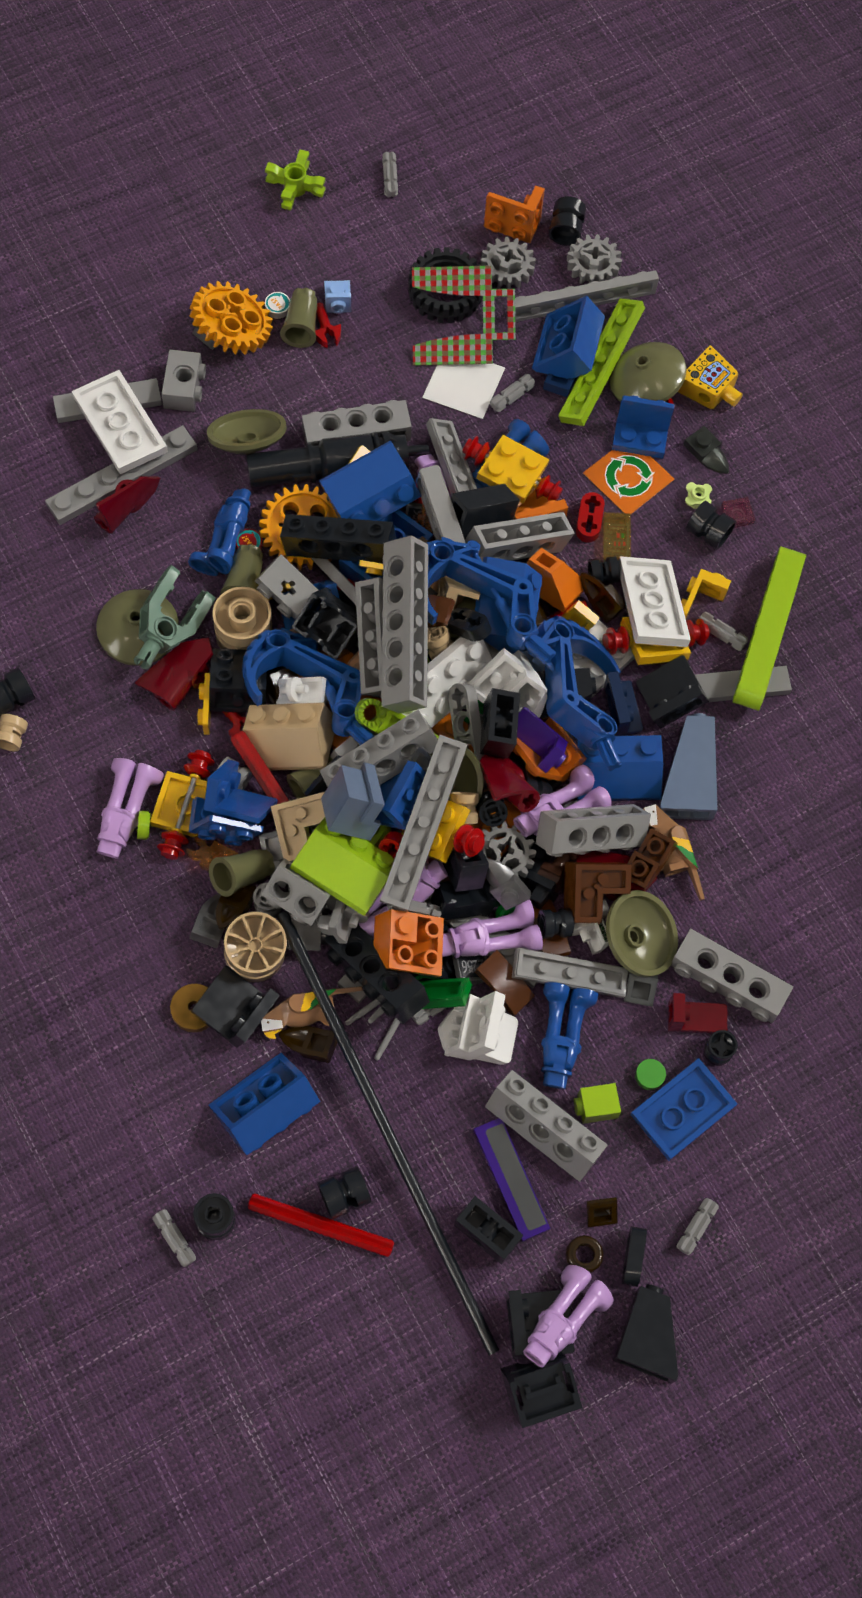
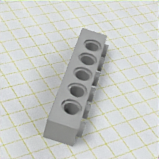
M410 535L385 542L383 555L382 707L397 713L427 707L428 544Z

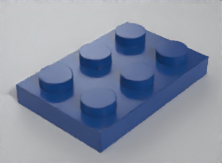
M698 1058L632 1111L630 1115L666 1159L670 1161L738 1104Z

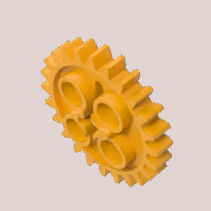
M216 281L215 286L211 283H208L206 288L201 286L199 292L195 293L189 308L191 309L189 316L194 319L192 325L199 326L197 333H205V341L213 340V347L216 348L220 344L223 346L224 352L231 348L234 354H237L239 349L244 355L247 354L248 350L254 353L257 347L261 349L270 337L273 326H271L273 318L268 317L270 310L262 309L265 302L256 301L257 294L250 296L248 288L241 291L239 284H236L235 288H233L228 281L225 286H222L219 281Z
M294 484L293 492L291 493L286 487L283 488V496L274 493L275 502L267 500L266 507L269 510L262 509L261 516L265 519H261L259 522V527L264 528L260 530V537L266 538L263 541V546H272L269 550V555L282 554L292 565L297 563L298 570L300 571L303 564H307L309 570H312L314 561L307 557L286 556L280 538L282 527L279 526V524L284 523L286 516L284 512L286 510H294L297 515L311 516L312 513L319 512L324 517L338 518L330 501L327 500L326 493L324 492L322 495H319L318 486L311 492L309 491L308 484H305L303 491H299L298 486Z

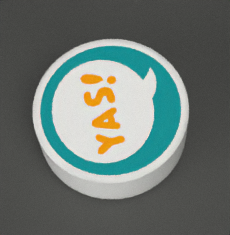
M282 292L269 294L265 299V309L270 310L269 316L275 319L286 317L290 299Z

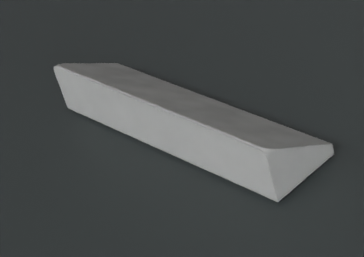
M439 465L420 469L416 478V484L421 494L435 540H441L442 537H445L454 542L466 543Z

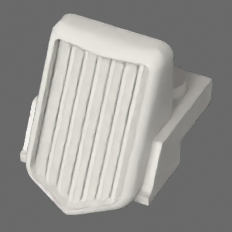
M503 648L468 683L475 688L477 699L484 703L492 688L520 693L519 711L523 707H527L539 718L547 701V688L538 673L531 666L526 655L520 650L511 654Z
M497 991L482 998L469 994L466 1006L454 1007L438 1027L441 1044L445 1051L444 1055L465 1060L476 1059L500 1065L509 1063L512 1057L518 1020L516 1017L505 1013V1007L503 1006L505 995Z

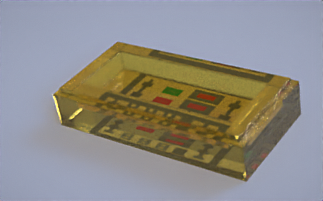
M604 512L603 560L611 556H616L618 560L620 556L631 557V514Z

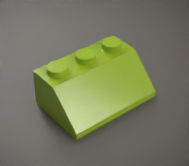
M324 817L291 864L290 869L365 916L383 892L395 858L365 839L328 831L326 818Z

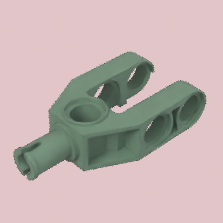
M172 565L161 575L140 609L139 639L144 642V645L137 656H135L134 662L138 665L142 660L143 662L140 667L143 669L151 667L158 652L163 654L193 636L216 598L208 591L202 590L179 625L173 618L164 615L161 612L162 607L160 605L164 598L173 591L175 587L173 584L181 574ZM158 628L163 631L164 636L159 633Z

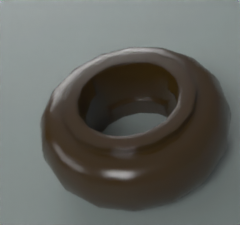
M577 1236L570 1241L566 1248L567 1263L582 1267L590 1273L597 1270L603 1262L604 1253L602 1246L591 1236ZM580 1246L589 1247L594 1255L592 1261L589 1263L580 1262L576 1257L577 1248Z

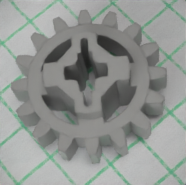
M589 234L586 235L585 241L577 238L576 245L571 244L570 251L567 254V270H572L571 277L576 278L579 276L580 284L584 283L585 280L590 283L617 277L622 263V259H620L621 251H616L617 244H608V237L600 240L598 234L595 236V239H591Z
M505 237L504 242L497 238L495 239V245L488 243L487 250L482 251L480 266H491L492 283L496 281L497 288L499 289L503 284L506 285L507 289H511L513 284L520 288L521 281L528 283L529 276L534 275L536 258H533L534 251L527 250V243L519 245L518 238L513 242H510L508 237Z
M506 821L502 823L501 828L490 826V832L483 829L485 844L482 850L485 856L500 862V854L508 845V853L501 863L507 867H514L511 870L517 876L519 874L525 878L528 874L527 868L532 869L535 863L531 858L535 857L536 850L529 849L533 846L534 840H526L517 831L515 824L511 829L508 828ZM497 837H504V838H501V839H499V840L494 839V838H497ZM515 841L520 845L522 850L518 849Z

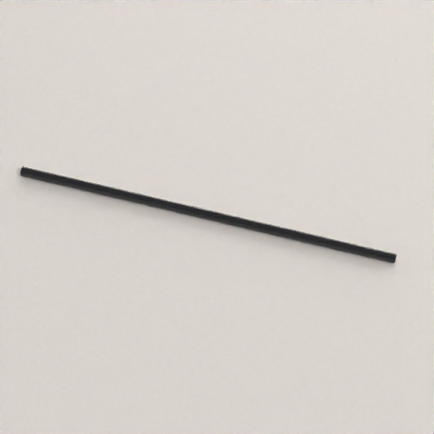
M284 911L278 914L277 918L285 931L297 960L489 1356L499 1351L495 1339L288 912Z

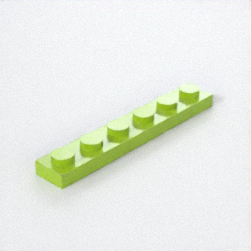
M619 299L600 335L592 371L578 377L558 415L561 423L585 425L645 309L643 301Z

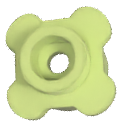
M690 482L686 485L688 495L685 503L688 506L697 509L705 500L711 503L709 495L712 492V487L709 484L696 485Z

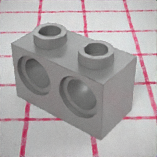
M284 858L261 895L266 898V901L271 906L278 909L283 908L291 913L292 918L297 922L312 926L331 895L291 870L290 866L292 863ZM278 881L286 882L290 887V892L281 891L278 887ZM303 897L312 898L315 902V907H307L303 902Z

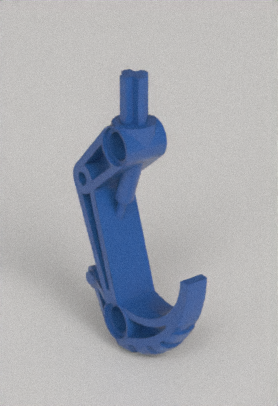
M442 537L441 540L426 542L428 544V588L437 580L447 576L496 600L495 605L507 626V644L516 650L527 648L544 664L551 662L556 652L537 636L539 631L536 625L533 585L528 579L482 562L478 555L481 546L477 541L470 540L468 543H460ZM428 598V622L433 625L436 623L438 613L433 609Z
M557 615L547 621L544 620L537 627L539 631L537 636L556 652L551 662L545 664L547 714L590 749H598L608 771L621 767V760L612 743L616 738L614 734L617 732V724L610 715L578 694L572 653L592 660L603 670L606 676L610 672L618 671L619 674L621 673L617 663L601 642L587 629L579 626L578 623ZM527 649L529 655H531L532 657H536Z
M285 628L261 632L258 638L254 639L247 647L242 665L245 687L257 706L262 704V693L256 684L257 679L268 670L284 666L304 678H326L325 695L333 713L331 727L336 735L341 737L352 736L359 745L374 737L355 718V707L361 699L360 670L318 652L319 643L311 638H305L299 633H294Z

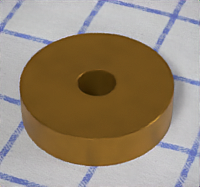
M188 984L181 987L174 994L170 1010L172 1018L178 1027L188 1032H201L209 1028L207 1024L189 1010V1007L198 1002L208 987L201 984Z

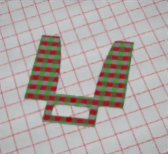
M491 266L412 267V287L450 295L483 296V334L451 336L413 345V365L493 364L492 340H516L515 289H492ZM507 296L508 332L495 333L494 297Z

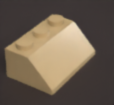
M324 703L249 705L243 731L247 734L269 770L323 769L327 766L335 734L331 727L333 713Z

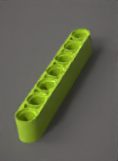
M782 546L778 550L733 696V703L757 711L761 708L806 554Z

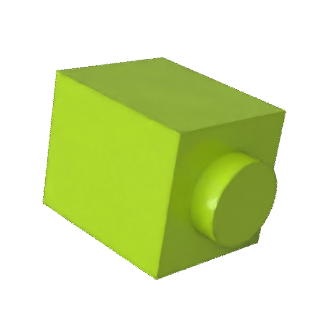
M616 1083L580 1088L577 1094L578 1098H574L575 1113L577 1116L581 1115L583 1124L618 1119L621 1114Z

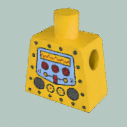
M711 345L687 369L684 383L678 391L680 394L709 409H714L722 400L735 407L743 396L741 392L734 388L738 377L737 370Z

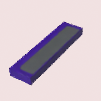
M498 1118L474 1128V1134L515 1228L523 1234L521 1241L524 1242L549 1231L550 1226L504 1122Z

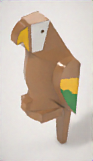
M656 804L643 808V810L651 814L648 829L652 828L678 843L661 870L664 876L669 877L687 870L699 901L704 900L697 872L698 866L686 828L674 822Z
M363 986L327 989L326 992L334 1007L332 995L363 991ZM313 991L293 993L270 1010L261 1021L262 1031L269 1039H276L275 1034L279 1033L285 1025L289 1027H304L321 1021L324 1025L329 1026Z

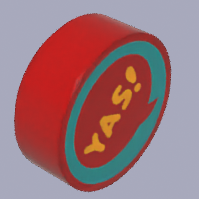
M244 529L237 537L236 549L242 544H252L259 547L260 551L262 550V537H260V533L256 530Z

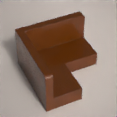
M565 862L564 908L571 909L574 923H602L603 894H631L632 865L621 862Z

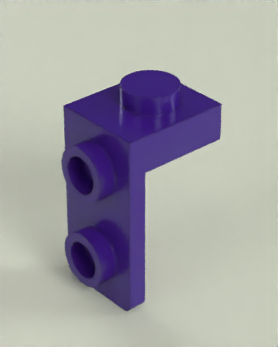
M523 707L519 711L517 737L540 756L538 767L542 771L547 773L552 767L557 769L567 757L565 750L568 742L527 707Z

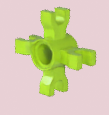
M300 149L296 162L288 164L285 168H281L274 163H267L265 173H268L265 179L266 182L284 185V190L281 194V199H283L281 208L291 210L295 197L302 196L306 191L318 197H323L325 186L323 185L325 177L306 175L310 161L307 160L309 151Z

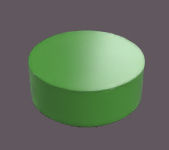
M646 1059L637 1067L635 1078L638 1085L643 1089L655 1090L663 1084L666 1078V1070L659 1061Z

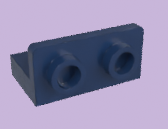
M618 671L607 673L604 691L610 715L618 727L615 735L622 736L642 732L643 726L631 681H621Z

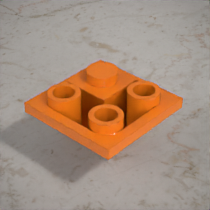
M540 548L528 559L527 564L542 575L540 598L548 602L552 607L564 612L584 592L581 577L565 562L545 549Z
M394 909L376 915L374 947L385 968L441 977L444 918Z

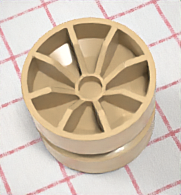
M250 587L229 589L222 593L214 604L213 622L216 641L220 649L247 650L249 644L254 639H257L261 632L273 630L270 604L267 598L256 589Z
M249 912L237 917L229 925L225 933L224 959L226 965L248 982H261L274 976L284 962L287 946L286 934L282 925L274 917L262 912Z

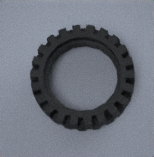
M444 247V252H441L440 248H435L433 255L430 251L424 253V257L420 255L417 258V262H414L412 267L480 266V264L477 265V260L474 257L469 259L468 253L464 252L460 255V249L456 248L451 253L450 247ZM412 268L410 270L408 287L410 301L413 302L415 310L419 309V314L424 316L427 313V319L433 321L437 317V322L443 323L444 318H447L448 323H454L455 317L458 322L462 321L464 315L468 318L472 315L473 311L478 309L482 296H465L460 300L445 302L428 296L424 290L412 287Z

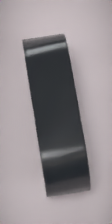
M464 607L454 609L448 622L451 633L470 641L483 640L492 631L491 625L484 614Z
M630 1227L622 1284L635 1287L639 1285L647 1229Z

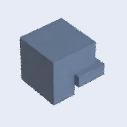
M364 762L360 770L341 765L321 798L328 831L371 841L381 825L380 820H376L385 805L375 765Z

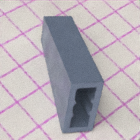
M695 713L687 716L659 804V808L671 819L713 820L717 812L715 717Z

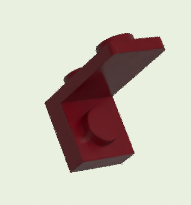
M673 993L668 1002V1031L714 1033L718 1030H728L726 1004L685 1002V994Z

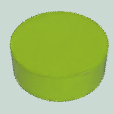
M139 811L137 839H149L151 814L149 811Z

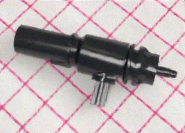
M386 431L381 432V437H378L377 432L324 438L318 445L314 446L311 443H307L306 447L246 454L250 487L255 488L311 481L312 484H315L316 480L323 479L348 465L358 447L364 446L371 452L388 441L393 443L406 467L409 469V456L428 453L429 446L420 444L408 446L405 434L393 435Z

